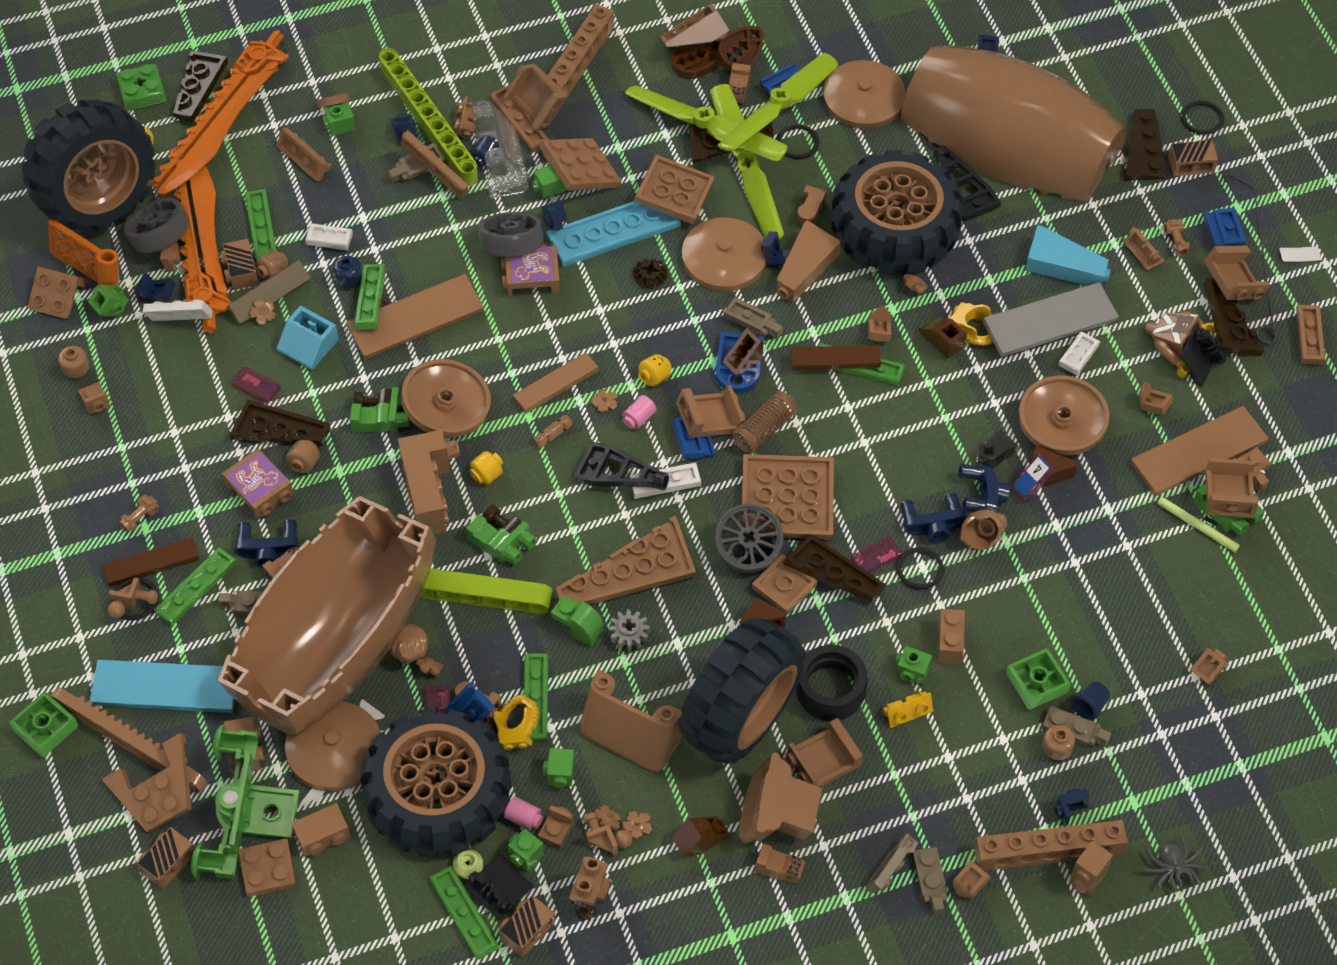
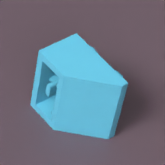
M300 305L287 320L277 346V351L313 370L339 340L336 325Z

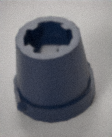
M1093 682L1073 696L1071 700L1072 707L1079 716L1093 721L1100 715L1101 710L1109 701L1110 693L1103 684Z

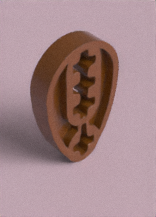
M757 26L742 27L725 36L716 49V58L719 64L729 72H731L733 63L752 66L760 54L763 45L764 33L761 28ZM753 34L756 36L752 40H748ZM743 46L745 49H742L739 55H736L733 61L729 62L727 59H729L732 56V54L738 50L739 47Z
M721 40L678 46L672 53L673 71L685 79H697L710 73L720 65L716 58L715 49H717Z

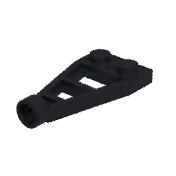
M942 146L933 153L935 160L948 173L952 169L959 168L964 176L954 179L957 186L971 183L978 190V192L962 197V205L964 207L963 222L1000 207L1001 201L991 186L953 152H950L947 146Z
M591 441L573 476L575 482L596 487H652L664 491L669 483L668 473L659 471V469L613 446ZM609 460H615L622 464L618 474H602ZM630 467L642 470L639 478H626Z

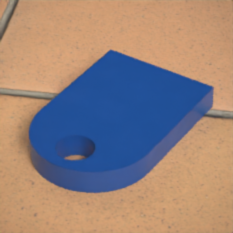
M721 332L716 363V380L723 389L731 385L734 393L748 392L759 381L762 360L741 375L736 376L722 361L742 334ZM758 336L762 341H764V336ZM740 379L742 383L735 385L731 383V380Z

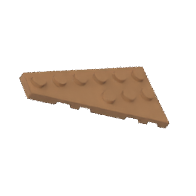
M676 515L671 517L669 522L664 525H658L653 528L652 532L646 536L637 538L612 553L602 563L594 564L592 569L584 574H578L556 588L558 600L565 595L579 604L584 601L591 605L696 577V570Z

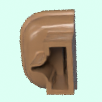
M773 753L759 765L749 783L739 824V839L744 844L752 841H761L775 830L802 840L806 839L814 832L822 788L793 778L788 763L782 760L778 753Z

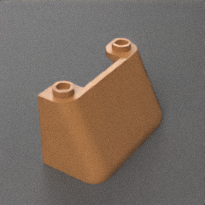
M598 670L592 679L581 718V734L586 739L649 771L658 772L662 770L683 738V734L679 729V719L682 712L672 706L663 705L655 711L653 716H650L611 696L615 689V681L609 674Z

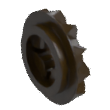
M654 257L652 260L644 258L642 262L637 261L636 267L633 268L635 281L643 287L654 288L663 284L667 279V266H664L662 260L656 261ZM653 268V272L648 277L647 271Z

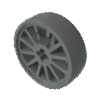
M161 198L147 203L136 210L125 222L124 233L130 245L137 252L151 253L164 249L180 239L189 228L190 220L183 205L177 199Z
M505 212L489 216L479 223V244L484 252L495 256H519L531 253L541 247L543 243L541 220L535 215L524 212Z
M741 504L728 510L718 521L714 535L715 549L721 561L730 569L744 574H754L766 570L779 558L784 542V533L778 518L770 510L757 504ZM747 514H756L754 522L750 527ZM744 515L745 527L735 518L736 516ZM759 517L767 520L763 525L755 529ZM729 521H733L740 531L726 527V524ZM769 525L773 526L775 532L760 534ZM724 531L738 536L735 538L721 539V535ZM753 535L754 542L749 541L745 543L744 536L749 537ZM775 537L777 542L776 545L760 539ZM732 543L729 547L728 552H726L723 548V544ZM758 545L772 549V554L767 557ZM740 547L744 549L745 555L744 557L735 558L732 551ZM754 549H756L764 561L755 563ZM750 555L751 564H742Z

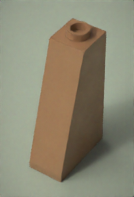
M806 220L777 278L776 293L781 298L794 303L840 255V240Z

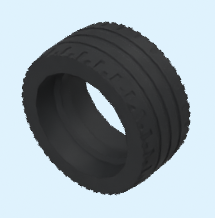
M829 644L809 651L804 659L806 661L804 670L796 686V693L800 704L805 711L819 719L832 721L836 718L843 720L858 711L866 696L868 675L864 662L851 649L840 645ZM822 668H837L851 676L855 682V687L851 693L843 697L828 698L813 691L808 683L809 677Z

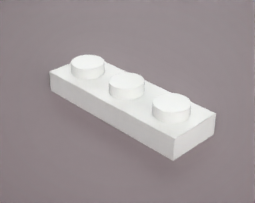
M193 300L192 302L173 301V303L156 301L153 304H144L143 313L152 321L212 319L213 310L202 300Z
M691 463L659 469V471L669 474V483L664 491L652 487H632V491L636 499L701 486L697 464ZM641 473L630 475V478H639Z

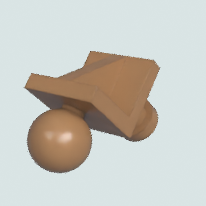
M134 578L131 585L119 591H109L111 603L108 606V613L113 618H120L124 615L125 608L135 610L138 599L148 601V604H155L158 600V593L155 590H150V592L143 591L139 579Z
M590 812L585 816L584 821L591 829V831L586 832L588 847L592 845L611 852L613 857L618 856V847L627 848L632 844L633 837L629 831L620 830L614 837L609 825L600 827L595 812Z

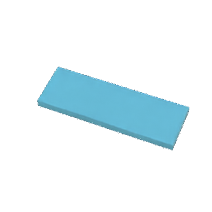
M633 201L563 225V229L559 231H546V236L551 246H557V258L562 267L675 229L681 226V222L678 218Z
M97 660L90 696L94 706L233 713L235 699L218 682L223 666Z

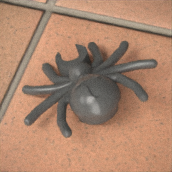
M1180 836L1184 856L1179 846L1173 843H1166L1159 850L1161 862L1153 856L1150 848H1147L1146 851L1151 860L1163 868H1143V871L1148 873L1166 872L1159 880L1157 888H1161L1163 882L1170 875L1169 881L1174 892H1178L1177 886L1182 887L1183 885L1180 877L1187 878L1189 884L1193 877L1195 882L1200 884L1198 876L1190 868L1202 869L1204 871H1207L1208 868L1203 865L1189 863L1201 854L1203 847H1199L1197 852L1187 859L1189 855L1188 845L1184 837Z

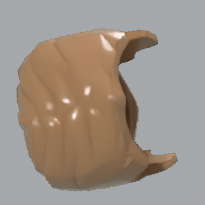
M988 509L971 513L962 525L960 540L975 550L992 547L1003 536L1005 527H1007L1006 516Z
M407 624L390 648V653L405 664H409L417 659H425L428 651V637L423 628L416 624Z

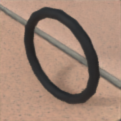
M1198 100L1184 107L1182 121L1190 131L1207 135L1221 129L1224 123V114L1215 104ZM1207 105L1218 112L1220 122L1213 129L1199 130L1187 122L1186 112L1192 106Z
M791 125L779 132L777 137L779 142H781L783 134L792 129L806 130L815 138V145L811 151L798 155L786 151L785 155L787 157L804 159L813 155L819 147L817 133L808 126Z
M923 547L905 551L899 557L896 565L897 574L901 581L909 587L916 589H928L935 586L942 579L944 573L943 562L939 555ZM914 552H923L934 557L939 564V573L934 581L928 584H915L907 580L901 570L902 562L907 555Z
M138 578L140 583L146 584L152 590L157 591V602L140 615L131 616L124 614L121 618L127 620L143 619L149 616L157 607L159 591L149 580ZM133 579L120 583L114 591H119L131 584Z

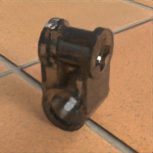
M1002 430L997 431L990 439L979 446V455L975 461L976 466L983 464L995 468L1016 452L1018 444Z

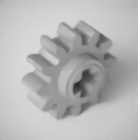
M628 609L625 616L618 612V620L615 618L610 619L611 626L608 627V634L611 635V643L618 641V649L623 648L624 645H627L628 651H631L632 645L640 649L641 641H648L647 634L650 633V626L647 625L646 617L640 619L639 611L635 615H631V611Z

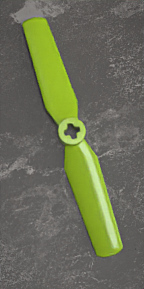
M822 53L783 82L780 88L773 89L770 93L769 102L756 109L718 144V147L725 151L736 150L776 119L781 109L798 103L838 67L836 59L827 53Z
M721 84L713 87L710 90V94L717 115L742 123L744 117L730 85ZM737 148L731 151L738 159L737 164L743 175L744 190L764 237H767L769 231L778 232L780 240L784 235L783 228L766 176L760 169V161L754 153ZM751 161V163H750L751 166H750L749 168H747V166H748L747 163Z
M637 85L631 86L625 91L627 96L670 116L694 125L696 124L699 128H707V133L719 141L726 138L741 124L733 119L715 115L711 107L705 106L696 109ZM760 132L738 147L773 161L782 159L787 151V145Z

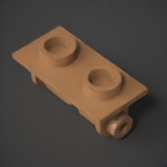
M466 96L463 102H459L456 107L455 114L458 116L453 123L452 130L455 131L457 136L460 135L464 139L469 140L474 134L475 123L473 122L476 120L478 107L474 102L468 103V96Z
M1133 227L1129 231L1130 236L1122 241L1143 267L1148 271L1164 263L1165 260L1160 256V252L1155 250L1141 233L1142 231Z

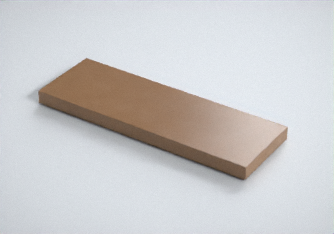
M463 274L381 307L377 329L355 330V318L347 321L346 325L364 360L483 312L484 306L466 274Z
M1242 406L1132 458L1130 464L1156 497L1204 474L1209 458L1233 460L1256 447L1258 448L1268 443L1269 438L1246 408Z

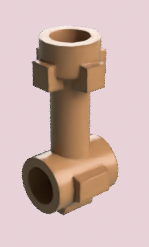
M1172 219L1164 222L1163 229L1165 235L1172 234L1175 242L1172 247L1173 251L1180 257L1187 255L1190 252V245L1181 236V233L1184 232L1183 221Z
M146 494L141 496L137 501L139 508L130 516L124 514L118 522L120 527L125 532L137 528L136 522L147 513L153 516L160 508L158 501Z

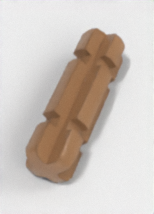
M563 415L559 418V422L555 421L542 431L543 433L534 436L535 445L542 448L547 444V441L550 442L563 433V429L567 430L572 426L571 418L568 415Z

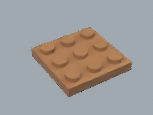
M593 138L542 140L539 145L568 191L619 188L622 182Z
M655 155L635 196L634 202L694 225L715 177Z

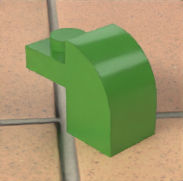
M563 595L551 611L552 618L571 628L572 638L590 648L603 632L602 618L584 601L579 604Z

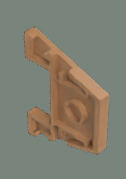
M179 733L162 743L170 766L136 787L132 788L127 773L122 768L102 778L103 782L146 832L152 833L191 810L189 779L186 776V763H188V759L185 757L184 743H186L185 734Z

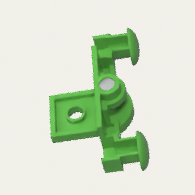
M221 725L214 735L213 753L215 758L220 761L223 753L236 754V766L233 783L221 787L215 797L216 815L224 829L222 844H219L218 851L204 849L203 842L199 843L194 849L191 859V871L197 880L201 875V871L215 873L217 878L234 880L242 834L292 840L293 828L291 823L296 819L300 791L251 785L259 740L257 732L240 730V733L226 731L225 725ZM268 807H276L278 814L275 817L268 818L264 815Z

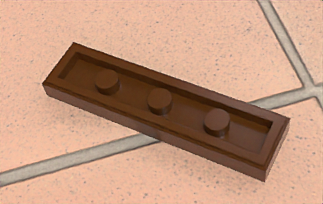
M880 345L791 347L792 370L881 367Z
M193 537L105 563L103 567L109 587H112L128 579L145 577L200 559Z

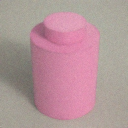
M641 395L622 413L623 422L630 429H639L657 411V408L651 399Z
M514 796L506 807L504 818L532 831L540 826L543 815H541L540 808Z

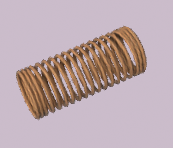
M777 391L733 432L732 436L736 445L746 453H754L777 429L797 413L796 403L787 393ZM778 398H780L781 400H783V401L789 406V408L791 409V411H789L788 407H787L783 402H781ZM738 433L740 434V436H741V438L743 439V441H744L748 446H750L751 448L747 447V446L741 441L740 437L738 436Z

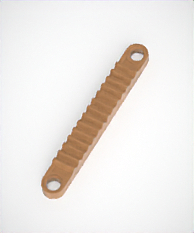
M57 687L50 695L75 719L157 770L163 771L170 766L164 748L162 749L160 743L154 744L153 739H147L144 733L139 735L136 728L132 730L129 724L124 725L121 719L116 720L115 715L109 716L107 710L101 711L99 705L94 707L91 700L87 702L84 696L77 698L60 687ZM186 765V776L189 779L190 790L200 794L208 785V782L201 774Z

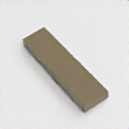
M297 260L228 304L227 307L236 322L241 324L250 318L249 312L252 307H255L253 302L256 299L264 300V304L268 300L275 302L309 280L310 276L300 260Z

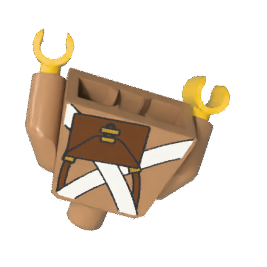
M1188 311L1165 313L1158 324L1148 322L1145 328L1146 335L1152 336L1156 350L1173 366L1176 365L1178 367L1177 375L1181 378H1186L1187 376L1186 371L1183 369L1190 373L1188 367L1181 361L1180 355L1196 324L1201 328L1209 330L1211 335L1215 330L1212 323L1204 325L1199 315Z

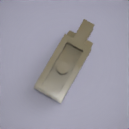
M436 143L426 146L442 162H446ZM409 154L399 159V162L395 164V168L388 171V178L391 183L401 179L406 181L429 170Z
M734 297L723 312V317L745 328L749 327L753 332L762 336L768 335L778 340L783 333V326L777 324L771 314Z
M239 590L233 591V594L220 593V608L230 609L231 612H235L237 615L248 616L263 592Z
M1050 706L1042 729L1047 731L1053 725H1064L1074 733L1075 743L1086 747L1088 745L1094 746L1095 743L1107 747L1111 738V733L1102 729L1099 724Z
M908 833L904 834L894 849L890 850L866 884L865 889L871 894L879 890L884 891L892 881L890 879L891 875L902 868L905 863L903 858L914 853L918 842Z
M933 847L915 850L912 856L922 900L924 899L925 903L930 902L933 916L941 915L944 910L943 900H947V889L938 849Z

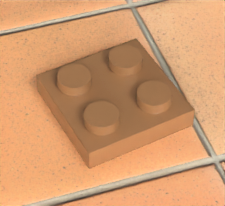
M782 554L752 583V589L788 615L817 586L818 581L805 573L784 565L786 556Z
M287 839L239 849L247 898L296 887Z

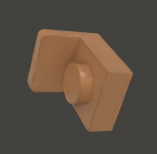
M99 382L78 390L89 415L110 407L107 395Z
M1207 648L1190 670L1208 685H1211L1220 672L1229 666L1225 661L1227 656L1218 649L1212 651Z
M551 805L548 810L549 816L538 834V839L561 849L573 826V815L564 807H554Z

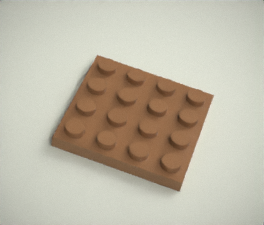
M743 454L742 504H757L770 510L780 521L784 538L807 539L812 534L818 539L833 540L834 457ZM747 514L750 527L754 522L756 514ZM742 515L741 525L743 527H745L744 515ZM759 517L755 529L759 528L767 520ZM769 525L760 534L775 532L773 526Z

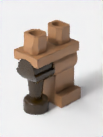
M592 857L583 858L569 896L572 904L576 905L577 916L582 920H590L595 916V901L604 902L611 883L609 878L604 877L608 863L601 862Z

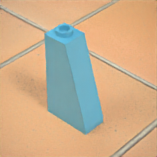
M1038 225L1025 271L1088 286L1098 282L1103 285V281L1108 282L1111 269H1107L1108 259Z

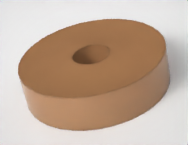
M348 92L317 99L316 101L318 108L351 100Z

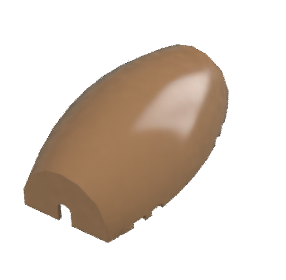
M937 45L930 48L922 58L911 79L901 112V119L917 134H924L930 144H937L940 147L947 146L950 152H953L968 167L982 174L1028 190V187L1041 190L1040 194L1048 195V192L1060 194L1062 199L1088 202L1102 180L1105 168L1109 169L1124 146L1126 137L1125 126L1086 92L1064 78L1016 57L964 46Z
M361 496L357 497L336 514L338 518L328 527L325 524L319 528L321 533L312 542L307 540L272 579L244 621L247 626L242 635L236 636L234 640L236 647L232 655H227L218 682L248 711L275 729L289 735L300 733L324 717L345 700L371 674L388 653L409 620L429 576L437 549L436 537L429 526L402 514L397 516L400 521L398 522L388 508Z

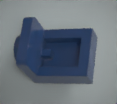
M979 35L977 49L998 53V36Z
M403 113L396 115V118H391L392 127L399 146L401 145L402 135L407 130L418 139L415 121L411 114Z
M557 200L542 206V217L546 227L555 232L563 229L561 222L566 221L567 216L562 201Z
M769 231L767 237L761 243V251L764 253L766 264L783 267L791 249L781 248L778 232Z
M143 274L136 290L147 303L169 301L175 283L172 279L154 281L148 274Z
M1072 789L1058 796L1057 803L1054 805L1056 818L1061 819L1063 826L1069 825L1070 811L1087 808L1090 799L1087 789Z

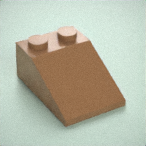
M709 4L660 36L666 47L706 43L723 39L729 29L716 8Z

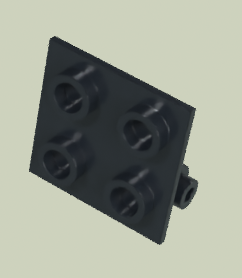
M1196 324L1180 357L1199 385L1203 386L1213 364L1218 363L1221 365L1225 363L1226 355L1219 349L1220 346L1212 337L1210 331Z
M500 854L481 872H472L469 876L471 881L464 886L498 920L534 888V885Z

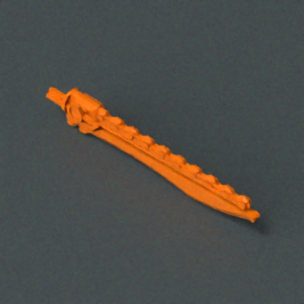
M279 30L273 31L266 42L262 40L251 41L233 65V68L230 69L231 78L223 80L221 84L223 89L213 93L214 101L204 105V111L206 112L196 116L195 123L197 125L187 129L186 135L188 137L178 141L177 146L179 150L169 153L170 162L160 166L159 171L161 175L154 177V180H151L150 183L154 188H159L158 197L160 199L187 182L218 153L226 134L244 106L268 78L278 71V65L283 64L289 59L288 54H284L277 49L284 38V35Z
M179 147L171 149L170 153L179 150ZM205 166L189 180L206 275L201 272L186 182L179 186L178 190H175L174 197L181 201L180 203L186 210L190 220L189 228L180 238L185 243L184 246H181L180 253L187 257V259L183 260L181 266L189 272L183 278L186 302L202 300L213 310L212 319H202L204 332L213 334V331L217 330L215 315L229 310L227 305L231 301L228 299V291L216 246V192L210 173ZM211 281L215 283L217 292L213 290Z

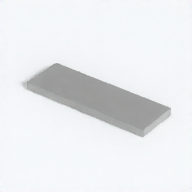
M1098 282L985 317L983 324L1000 356L1004 357L1080 333L1081 331H1087L1115 322L1119 316L1101 283Z

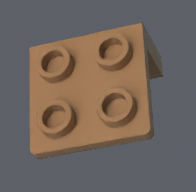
M38 267L28 309L68 319L77 287H86L87 279Z

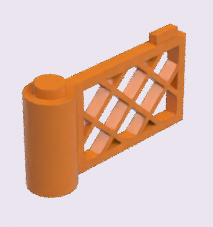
M53 219L48 221L49 251L55 258L63 263L66 262L97 282V286H119V256L116 251L112 249L101 250Z

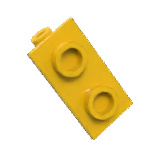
M918 691L916 694L905 697L904 703L898 700L885 704L882 712L885 717L888 716L889 727L893 728L933 712L931 693Z

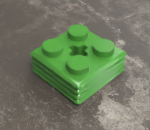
M146 64L142 67L125 69L116 73L126 111L166 102L156 64Z
M1048 648L1007 666L1006 675L1028 710L1058 698L1070 690L1071 683Z
M47 692L41 693L9 722L12 730L41 757H45L78 727L75 717Z

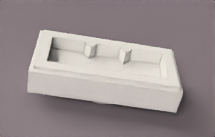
M310 224L305 240L306 245L348 251L353 231L347 228Z
M1081 331L1059 361L1058 366L1078 376L1099 347L1100 341Z

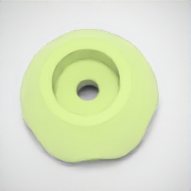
M475 850L463 851L454 857L453 870L461 878L469 879L472 872L477 871L479 873L483 870V858Z

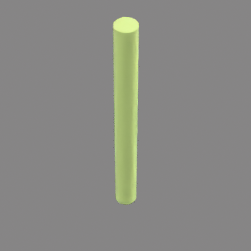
M1164 497L1159 499L1157 504L1234 553L1239 549L1240 545Z

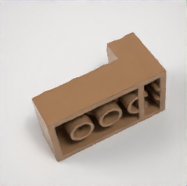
M443 430L399 438L401 463L415 521L429 526L434 535L446 533L445 524L449 523L448 509L438 475L449 473V460L460 456L458 442H445Z

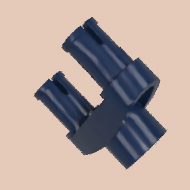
M960 464L958 477L977 480L980 484L981 499L965 497L962 503L963 511L975 512L984 509L996 511L997 503H1006L1009 495L1008 483L997 481L992 466Z
M949 493L944 497L947 511L923 515L916 514L913 501L906 500L901 502L900 509L904 518L903 526L905 532L910 535H929L930 540L934 543L947 540L950 536L949 531L962 526L967 518L965 511L961 508L957 494Z
M284 520L283 537L251 539V524L249 522L238 523L234 552L241 557L256 559L255 564L260 568H263L262 565L269 560L273 562L276 558L283 556L292 547L299 548L296 520Z

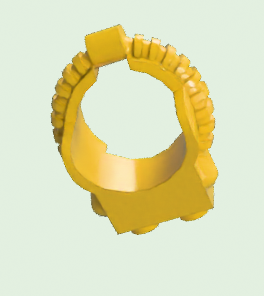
M962 302L959 306L956 305L953 311L954 314L948 318L953 319L966 332L965 341L978 346L992 344L993 341L990 335L977 336V330L967 324L969 320L983 321L985 317L991 316L990 308L983 304L972 305L971 303Z
M525 694L516 695L514 700L511 699L510 702L503 705L500 711L494 712V721L499 731L497 738L503 744L505 750H513V748L517 747L525 749L527 746H532V739L529 736L532 735V729H535L538 723L539 709L535 701L526 697ZM525 704L528 706L524 708V718L521 724L516 728L509 729L507 720L510 712L517 705Z

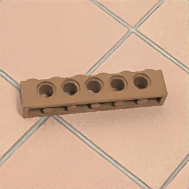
M595 4L547 75L568 96L613 30L614 11Z
M1123 820L981 836L976 838L974 852L977 866L983 871L1078 860L1091 841L1113 854V856L1124 855L1128 841Z

